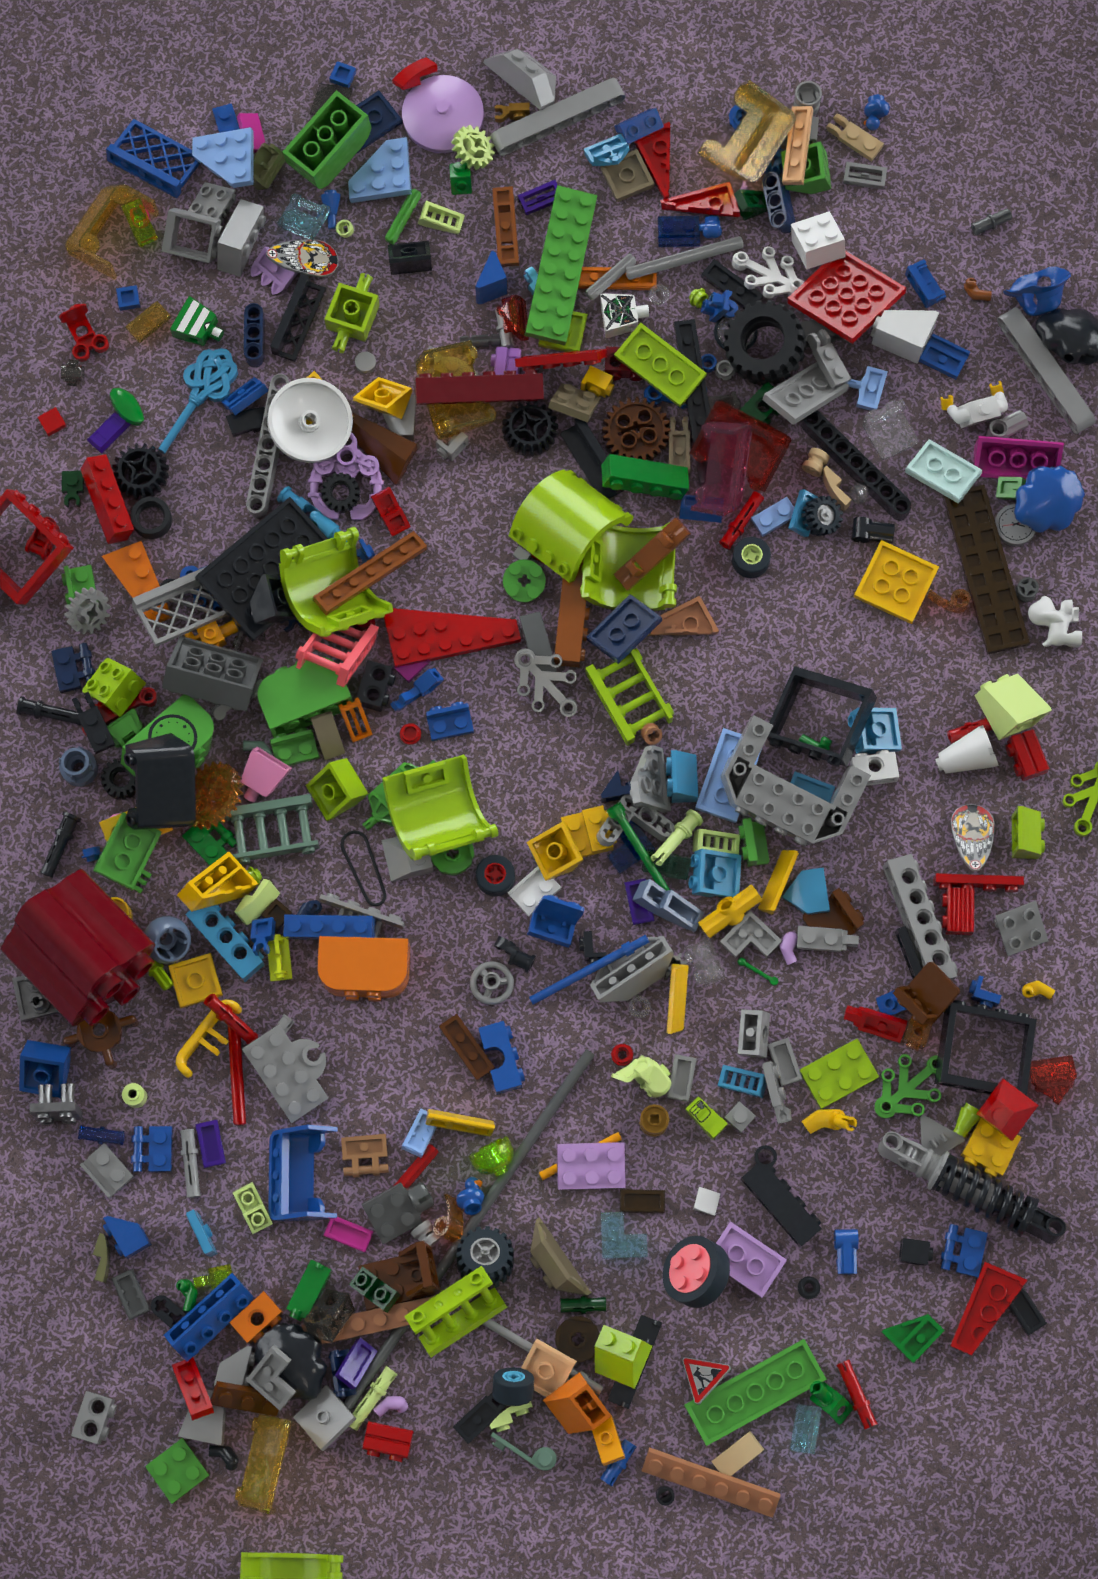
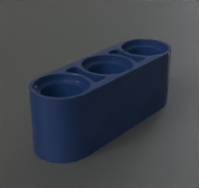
M768 172L763 177L762 186L770 223L782 233H790L791 224L795 223V217L789 190H786L785 185H783L781 176L775 172Z
M251 303L244 310V356L249 366L259 367L264 362L265 317L262 307L259 304ZM252 314H259L257 318H250ZM253 333L259 334L256 338L250 337ZM254 352L259 353L257 357H249Z

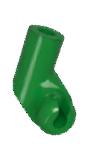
M805 734L799 738L800 742L829 750L832 744V740L825 736L821 738L820 742Z
M180 1279L176 1284V1288L185 1297L182 1310L190 1311L196 1305L198 1291L190 1280Z

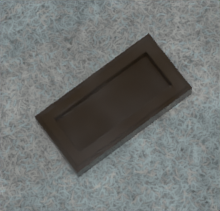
M620 1189V1212L665 1213V1190Z

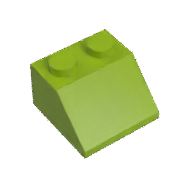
M347 758L329 762L305 785L326 821H330L354 807L369 794Z
M1018 806L1011 816L1012 858L1038 859L1041 853L1045 851V840H1041V832H1044L1045 820L1041 818L1040 811Z
M603 1325L595 1344V1373L635 1389L652 1345Z

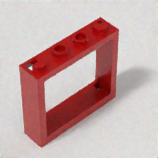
M6 489L0 496V516L12 502L56 546L55 550L22 589L0 568V588L16 604L26 605L74 547L69 543L66 535L54 529L55 524L47 518L44 519L40 515L41 511L38 507L29 504L25 500L26 496L24 494H21L18 490Z

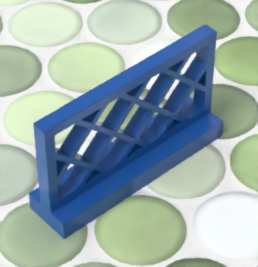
M135 119L131 121L114 144L110 143L106 149L108 162L175 198L179 197L181 188L200 165L196 160L191 164L184 165L183 158H194L191 149ZM136 127L143 131V135L132 136L131 132ZM157 138L161 144L149 146L148 139ZM145 140L146 147H134L133 142ZM131 142L132 149L123 150L119 148L122 144ZM174 147L178 153L167 155L165 149ZM163 150L164 156L152 158L151 151ZM148 152L149 159L141 160L137 158L138 153ZM180 159V166H169V160ZM165 161L167 168L158 169L154 166V163ZM183 171L184 175L178 180L172 176V172Z

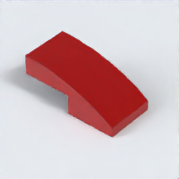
M427 57L420 59L399 72L392 79L393 84L402 90L421 85L420 77L438 72L437 64Z
M390 487L371 496L381 519L392 537L411 527Z

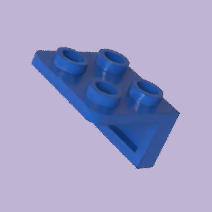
M544 895L532 912L527 935L569 948L575 925L584 914L585 908L575 902L560 900L554 895Z

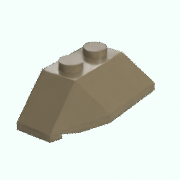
M540 1217L536 1219L530 1249L532 1257L529 1259L536 1270L541 1268L545 1276L542 1278L549 1289L554 1287L556 1291L589 1296L591 1291Z

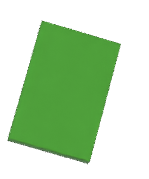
M122 812L93 872L133 891L162 831L158 829L134 830L127 825L126 813Z

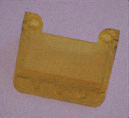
M259 1414L258 1418L254 1417L251 1431H254L244 1478L242 1486L237 1487L235 1494L238 1506L265 1514H275L276 1509L272 1508L291 1425L295 1426L296 1421L265 1414Z

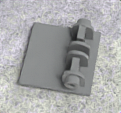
M204 182L188 211L222 219V223L224 220L222 217L226 218L227 216L225 212L229 213L231 206L236 201V190Z
M1036 901L996 915V919L993 920L995 927L999 928L1008 956L1048 941Z

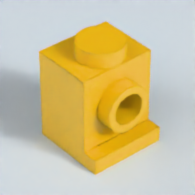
M591 365L581 382V390L586 391L588 389V391L593 392L596 396L604 398L606 395H611L615 386L612 375Z

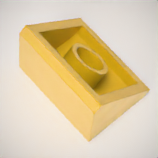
M378 377L353 397V401L369 409L402 420L412 394V388Z
M564 821L527 841L545 881L572 872L583 861Z

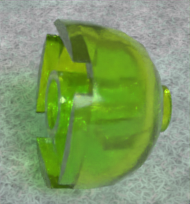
M506 1135L502 1139L499 1138L479 1148L478 1152H472L468 1157L478 1172L485 1175L494 1173L497 1177L508 1171L506 1167L513 1160L514 1150Z

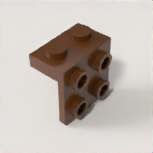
M840 888L834 890L830 897H828L829 912L808 915L804 913L802 917L809 927L847 930V935H853L864 926L863 920H865L859 909L855 910L851 905L852 900L846 891L842 892Z
M928 962L908 986L897 987L893 994L896 996L897 1002L912 1013V1018L917 1023L924 1025L935 1023L959 995L960 989L934 962Z

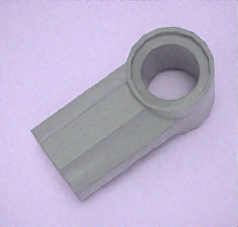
M1019 410L1003 419L993 420L986 432V437L1008 438L1028 428L1027 416ZM993 430H998L1001 434H996Z

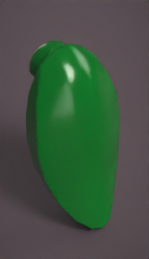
M113 388L110 392V400L115 411L126 422L140 426L144 421V416L138 401L127 390Z

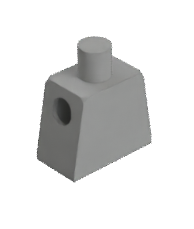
M206 1389L209 1398H211L213 1391ZM212 1405L214 1413L193 1421L188 1411L178 1437L223 1446L226 1408Z

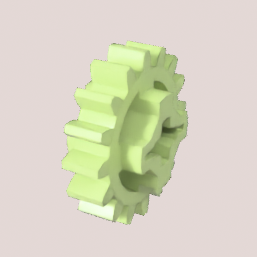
M468 125L466 128L463 126L454 134V139L451 141L455 145L452 151L457 152L455 158H461L462 165L467 163L468 169L474 166L475 170H478L480 167L482 169L485 168L493 160L492 156L495 154L491 150L494 144L489 143L491 137L485 136V130L479 132L478 126L474 129L471 125Z

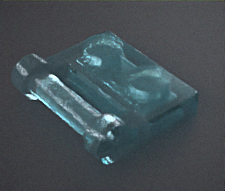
M294 193L277 224L285 230L314 240L330 214V207L325 204L319 205L302 198L301 195ZM301 206L317 212L318 215L314 217L297 209Z

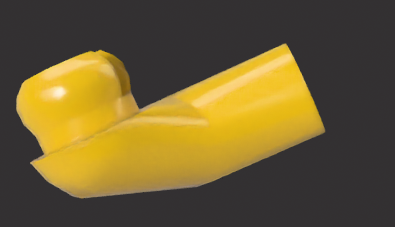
M1033 981L1022 987V994L1026 998L1041 994L1050 1000L1056 991L1041 981Z

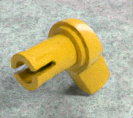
M839 1109L816 1110L802 1120L810 1134L823 1127L833 1130L843 1128L847 1131H853L854 1128L850 1126H857V1120L854 1117L846 1116Z

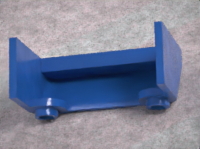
M302 1125L272 1132L269 1140L268 1212L272 1220L315 1221L337 1218V1213H324L325 1206L320 1198H314V1153H319L325 1146V1134L338 1132V1127Z

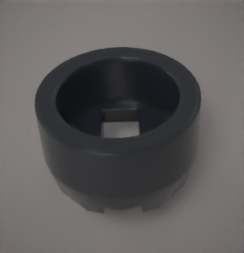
M660 1486L657 1489L656 1499L661 1505L667 1506L674 1501L675 1494L669 1486ZM669 1490L670 1493L659 1498L660 1494Z

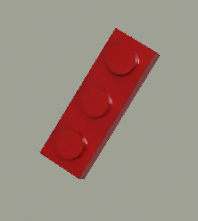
M192 1357L188 1362L183 1360L172 1364L173 1372L192 1421L214 1413L212 1403L194 1358Z

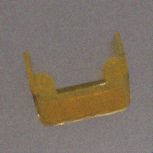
M124 184L102 188L66 240L65 247L68 254L115 280L117 276L112 263L96 255L100 248V242L96 236L118 204L128 205L131 203L137 207L145 208L151 215L158 217L159 212L155 200Z

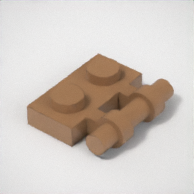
M386 1134L341 1138L342 1160H352V1167H343L344 1176L358 1178L360 1175L366 1174L380 1176V1173H389L388 1164H379V1158L388 1157ZM372 1159V1165L359 1166V1160Z

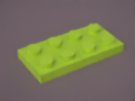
M641 322L614 354L616 359L679 407L683 405L707 375L705 371Z

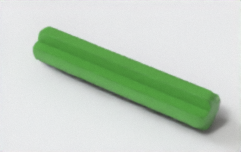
M411 189L412 194L407 196L385 236V240L388 243H396L421 198L420 191Z

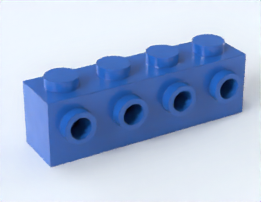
M231 1273L167 1331L164 1336L170 1345L188 1362L209 1341L214 1339L221 1330L230 1324L229 1322L244 1310L255 1297Z

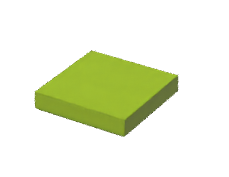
M573 311L565 346L539 339L538 347L564 352L580 351L588 314Z

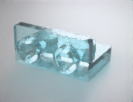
M797 1405L790 1445L791 1451L815 1454L821 1407Z

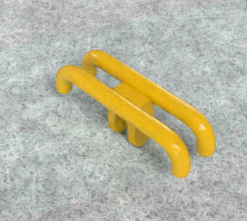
M228 999L222 1000L225 1005L228 1004L232 1008V1012L235 1014L242 1012V1008L237 1002ZM212 1010L176 1056L177 1069L186 1078H190L193 1075V1072L187 1067V1061L200 1044L214 1055L218 1056L220 1054L219 1049L204 1039L207 1034L216 1038L221 1044L227 1045L229 1042L213 1029L218 1019Z

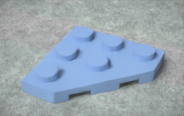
M251 127L193 138L192 156L196 161L205 165L211 172L224 179L233 188L253 185L254 132Z
M407 137L386 140L348 181L351 203L412 194Z

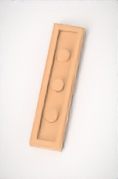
M792 106L782 177L783 185H804L813 117L812 106Z

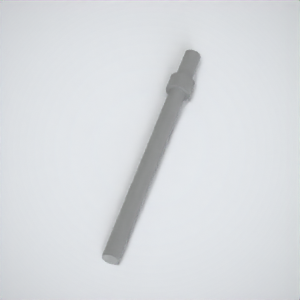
M492 1319L482 1324L527 1352L533 1346L532 1343ZM572 1369L569 1377L572 1378L579 1372ZM581 1371V1375L593 1391L600 1395L604 1387L588 1378L589 1375Z

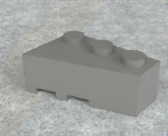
M240 199L217 242V270L241 277L253 245L257 240L259 230L265 225L264 206Z

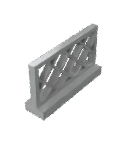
M204 568L132 599V608L139 615L155 647L228 615L224 610L221 612L211 610L215 600L209 594L202 592L203 587L195 579V576ZM187 593L197 595L194 604L183 601L184 595ZM200 596L211 600L209 609L197 605ZM169 601L177 603L175 612L163 609L164 604ZM180 605L192 608L189 617L178 614ZM195 609L207 613L205 619L197 620L192 618ZM148 610L157 611L156 620L146 618L143 612ZM161 613L173 617L170 625L158 622ZM175 619L188 621L186 627L182 629L173 627ZM156 626L167 629L166 636L157 639L154 633Z

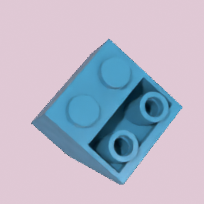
M671 750L670 757H666V776L670 775V778H667V797H671V803L697 802L696 755Z

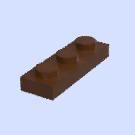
M455 1014L439 1026L476 1081L490 1073V1070L495 1069L458 1014Z
M217 1381L210 1398L214 1406L277 1416L279 1411L254 1387Z

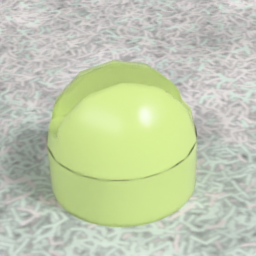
M341 220L336 225V231L341 237L348 238L354 233V227L350 221ZM346 225L348 228V232H346L344 226Z

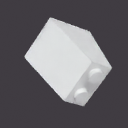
M884 310L882 316H877L873 324V330L870 335L873 337L872 345L918 364L919 358L934 330L939 312Z

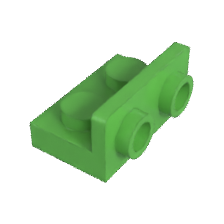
M91 565L72 569L64 566L65 573H62L61 576L63 585L68 588L65 598L67 605H70L71 601L68 598H75V591L82 593V588L89 590L90 587L96 589Z
M301 728L293 734H278L274 736V739L270 740L274 757L288 766L319 758L312 729Z

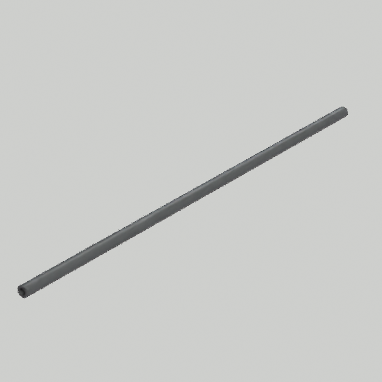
M586 1049L491 1186L481 1204V1211L469 1218L436 1266L439 1282L456 1259L458 1243H461L463 1235L467 1237L469 1230L473 1232L476 1230V1227L485 1217L595 1055ZM409 1326L392 1330L357 1385L356 1395L348 1396L343 1403L350 1411L356 1405Z

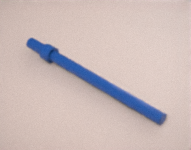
M644 935L631 943L628 941L622 944L618 950L530 996V1001L534 1005L625 955L628 957L634 954L636 949L650 942L648 937Z

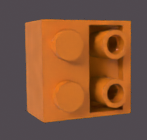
M580 1372L543 1399L544 1403L568 1434L594 1430L611 1417L609 1411Z

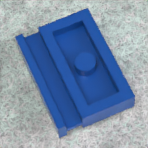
M932 334L918 362L956 380L970 351Z
M253 377L221 402L227 410L237 415L269 390L265 384Z

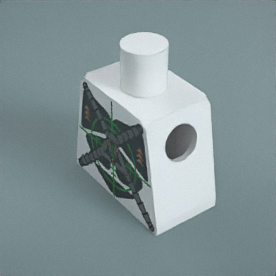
M600 294L605 338L634 331L638 326L639 318L649 317L648 305L636 306L634 295Z

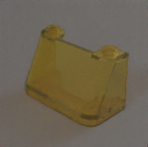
M471 340L424 350L416 360L415 366L418 378L419 374L426 373L432 374V377H440V373H453V376H462L461 373L474 372V376H476L473 364L478 357L475 346H472ZM488 402L427 405L435 434L440 440L491 424L496 420L495 408Z

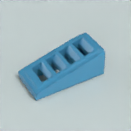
M723 1065L718 1082V1087L763 1098L767 1085L764 1074ZM729 1071L733 1072L731 1083L726 1084ZM738 1074H741L739 1086H735ZM747 1076L751 1077L748 1089L744 1088ZM759 1079L757 1091L753 1090L755 1081Z

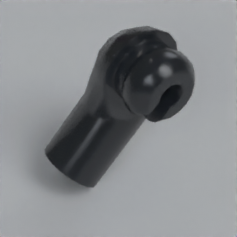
M209 1446V1457H221L226 1464V1469L229 1471L237 1469L239 1458L231 1447Z

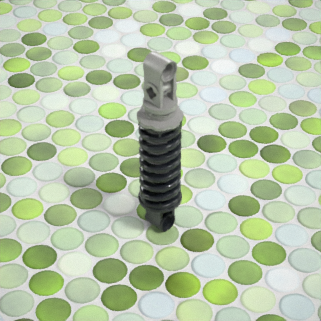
M892 1131L887 1132L878 1145V1152L882 1157L898 1164L903 1169L915 1173L916 1177H923L928 1180L927 1189L939 1192L942 1187L941 1194L943 1196H947L951 1192L954 1194L952 1197L954 1202H958L960 1198L965 1199L963 1206L968 1208L971 1203L974 1204L975 1213H980L982 1209L985 1210L987 1207L985 1218L990 1219L994 1212L999 1213L996 1219V1224L1001 1225L1005 1218L1010 1219L1007 1229L1018 1237H1021L1026 1231L1048 1244H1054L1066 1231V1224L1061 1218L1038 1207L1039 1199L1037 1197L1034 1198L1027 1195L1024 1200V1193L1018 1190L1013 1194V1187L1011 1185H1006L1002 1188V1181L999 1179L991 1183L990 1174L985 1173L980 1177V1169L974 1168L969 1171V1163L963 1162L958 1166V1158L951 1155L948 1151H945L940 1156L934 1153L933 1149H926L917 1142L911 1141ZM886 1142L892 1143L895 1148H890ZM1049 1227L1054 1228L1057 1234L1052 1233Z

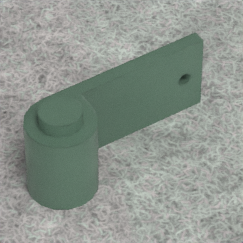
M494 1432L491 1437L496 1439L495 1443L492 1442L494 1446L502 1451L508 1447L538 1469L548 1471L556 1464V1454L551 1448L542 1447L531 1458Z

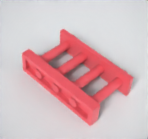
M371 624L367 631H359L352 627H349L348 630L339 631L359 639V642L350 641L333 633L327 637H320L313 633L303 647L300 646L295 656L298 659L296 668L301 669L306 661H310L336 672L335 674L338 675L336 684L345 687L374 646L379 627ZM325 639L339 646L351 650V652L348 651L347 653H345L343 651H340L331 646L321 643V640ZM314 650L320 651L342 660L343 663L337 664L312 652Z

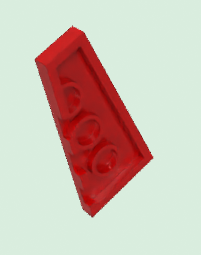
M985 1262L950 1347L972 1356L1028 1280Z

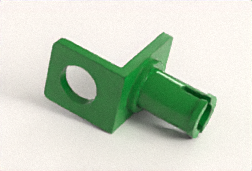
M815 1381L811 1384L810 1392L813 1394L810 1396V1400L825 1411L837 1424L841 1425L852 1412L853 1406L827 1383ZM842 1406H845V1411L843 1412V1414L837 1416L838 1410Z

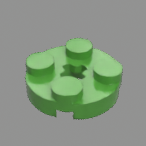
M518 560L511 563L505 570L503 576L504 589L517 602H531L538 598L545 588V574L542 568L531 560ZM523 575H527V579L531 581L526 584V587H522V584L518 582V579L522 578Z
M473 844L454 848V851H458L459 854H456V858L453 859L446 855L449 850L431 856L432 863L443 874H461L472 865L474 858Z

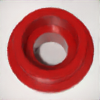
M618 1044L613 1048L611 1058L616 1065L626 1066L633 1060V1050L626 1044ZM624 1051L627 1056L625 1059H620L618 1053Z

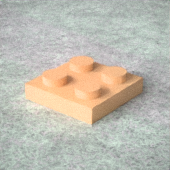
M536 1339L521 1368L533 1374L534 1391L547 1397L566 1383L577 1361Z

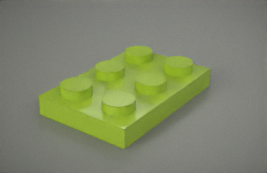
M858 1038L800 1069L801 1076L820 1109L879 1078Z

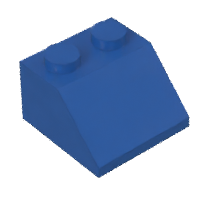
M27 1040L20 1055L19 1091L39 1094L38 1085H44L45 1087V1084L53 1085L52 1097L61 1098V1084H66L70 1068L71 1047Z

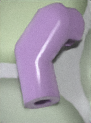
M787 932L780 943V950L787 965L797 961L793 952L797 943V934L795 932Z
M387 1396L373 1410L379 1417L384 1415L389 1409L404 1413L408 1409V1403L401 1396Z

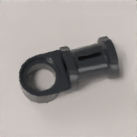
M498 936L494 944L495 948L503 949L505 953L511 955L508 961L509 965L514 964L524 969L525 973H529L536 955L531 956L520 951V948L515 943L501 936Z

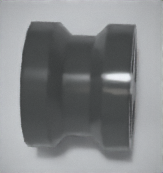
M1026 577L1021 579L1015 589L1017 598L1022 602H1031L1038 593L1039 585L1033 578Z

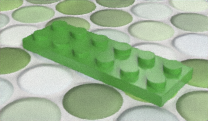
M802 1339L715 1387L701 1404L697 1405L692 1400L684 1406L703 1442L708 1446L809 1390L813 1382H823L827 1379L805 1339Z

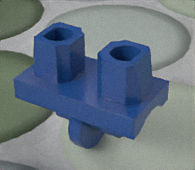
M726 290L722 294L713 292L709 300L705 299L702 302L701 313L710 315L709 321L714 323L722 316L733 318L735 316L734 313L738 310V306L734 301L728 300L732 295V291Z

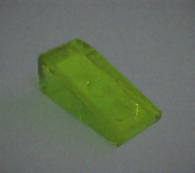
M140 198L121 206L139 247L158 240Z

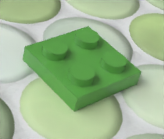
M181 1438L145 1466L171 1504L175 1503L210 1476L184 1438Z

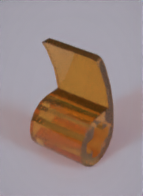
M932 589L929 590L927 596L929 600L939 607L954 613L964 612L970 602V594L964 589L955 590L949 601L936 594ZM958 598L962 599V604L957 603Z
M444 1194L448 1216H441L436 1219L433 1231L441 1238L450 1242H456L463 1233V1211L456 1204V1198Z

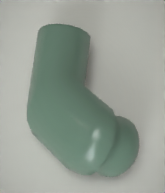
M243 740V751H252V749L259 747L272 755V751L263 741Z

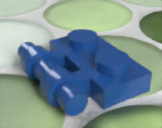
M142 1126L134 1127V1135H132L131 1143H134L133 1155L131 1156L133 1172H142V1163H149V1172H172V1126H149V1135H143ZM143 1143H149V1156L142 1155Z
M950 1224L949 1231L945 1234V1250L941 1253V1269L950 1271L951 1262L957 1263L955 1273L978 1278L988 1233L964 1228L963 1236L957 1235L959 1226ZM955 1242L961 1244L959 1256L953 1255Z

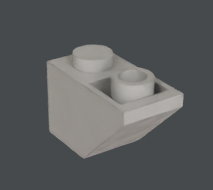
M246 1346L219 1363L214 1386L217 1381L249 1386L246 1379L249 1377L247 1375L249 1367L254 1366L255 1363L254 1348Z

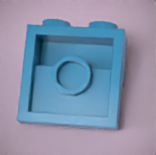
M860 707L850 712L848 716L849 727H852ZM896 708L872 709L855 748L856 754H876L877 751L889 750V752L902 750Z
M707 849L695 851L690 858V866L694 867L693 876L689 878V888L692 889V895L724 898L736 896L740 890L742 855Z

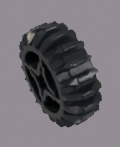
M526 401V405L523 406L519 402L518 409L512 406V413L506 412L505 417L507 419L502 420V425H504L502 433L505 434L503 439L504 441H509L508 447H514L515 453L521 449L523 456L526 455L527 451H530V456L533 457L534 451L541 455L542 448L548 451L549 444L554 445V438L558 437V432L556 431L558 424L555 423L557 417L555 415L551 416L552 410H546L545 404L538 407V401H535L534 405H530V401ZM530 415H535V416H538V417H540V418L534 419V418L530 417ZM522 417L523 423L513 430L515 422ZM527 423L533 427V433L529 428L527 429ZM547 426L544 436L538 439V432ZM521 438H528L530 441H524Z
M137 443L135 444V449L127 446L128 452L126 453L120 450L121 458L115 457L117 464L112 465L120 492H125L127 497L133 494L136 500L139 498V495H142V498L147 497L146 494L150 493L151 497H154V490L161 493L162 490L159 485L166 486L167 483L164 479L169 478V474L166 472L169 470V465L166 464V457H162V452L160 450L156 451L153 445L148 449L145 443L142 445V448ZM151 460L157 464L156 474H153L152 470L149 469ZM126 468L132 473L130 483L124 478ZM139 469H140V471H141V469H144L145 472H143V473L140 472V474H137V471H138ZM144 481H149L146 484L140 485Z

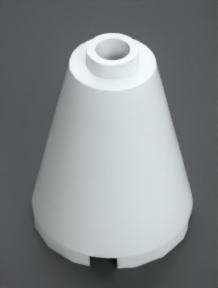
M983 725L939 752V758L935 759L939 771L944 770L945 774L999 766Z

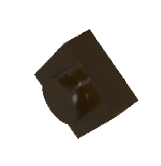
M275 899L261 915L264 918L273 917L276 921L275 928L279 930L284 925V915H293V913L279 900Z

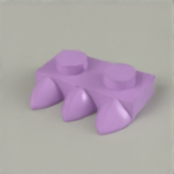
M264 247L251 267V276L255 277L263 272L261 285H268L273 281L271 287L272 295L278 294L283 289L289 287L298 273L282 268L266 257L269 247Z

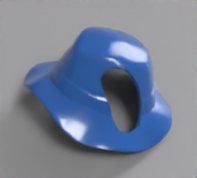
M1056 266L1048 267L1019 277L1013 283L1010 290H1004L1003 294L1015 297L1024 312L1029 316H1041L1060 306L1064 284L1071 277V273ZM1041 277H1049L1051 286L1040 287L1037 286V282ZM1034 294L1037 298V304L1033 301Z

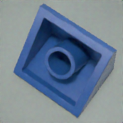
M491 251L475 286L477 304L481 305L507 294V277L494 251Z

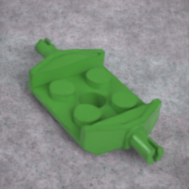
M404 762L390 775L418 767ZM382 782L367 795L373 811L371 813L372 816L362 824L367 831L377 822L393 826Z

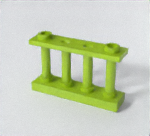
M637 648L633 649L619 664L614 662L601 670L599 668L596 669L593 664L585 668L586 676L627 746L635 742L634 735L644 725L654 723L663 717L670 724L673 720L672 715H674L671 705L669 703L665 704L641 662L643 660ZM631 663L634 664L639 672L612 688L610 686L606 687L603 682L606 676ZM644 681L649 692L623 706L616 705L613 700L615 695ZM652 699L655 700L660 710L634 724H627L624 719L626 713Z
M482 1266L404 1316L415 1335L421 1331L424 1333L418 1338L431 1358L508 1308L496 1288L488 1290V1287L493 1285V1282ZM479 1293L481 1294L479 1298L469 1303L468 1300H470ZM459 1306L462 1307V1309L450 1316L449 1313ZM439 1319L443 1320L441 1323L437 1324L433 1328L430 1327V1325H432Z

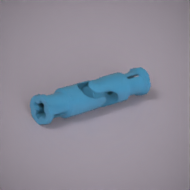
M286 486L278 495L277 501L279 503H283L291 497L304 513L311 512L309 518L328 539L333 538L334 533L341 531L339 529L340 526L324 516L305 498L299 497L292 492L290 486Z

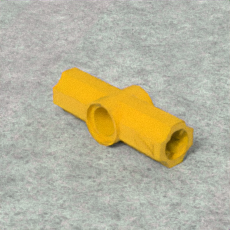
M751 884L733 898H723L717 904V909L698 923L706 935L711 938L726 926L739 924L744 918V913L763 899Z

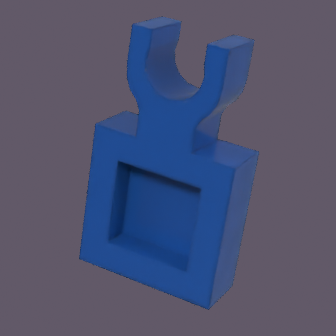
M273 917L252 920L250 939L254 943L253 953L256 956H259L261 948H263L266 954L270 953L268 941L274 940L276 921Z

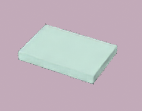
M929 439L905 468V473L959 504L982 474V469Z

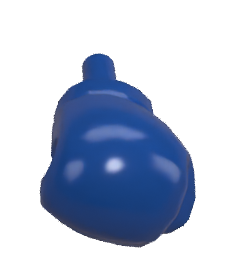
M709 214V217H705V223L699 224V231L703 233L705 238L715 239L722 234L718 216Z

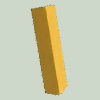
M781 851L763 894V900L758 906L759 910L771 915L774 914L798 857V851Z
M671 965L667 1015L668 1034L684 1029L688 965Z
M428 1109L426 1125L489 1137L495 1129L494 1121L433 1109Z

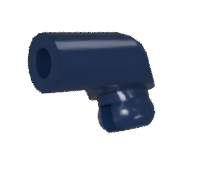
M317 900L305 902L296 915H316L322 910V905Z

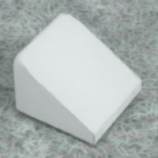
M699 1187L693 1210L715 1216L720 1193Z

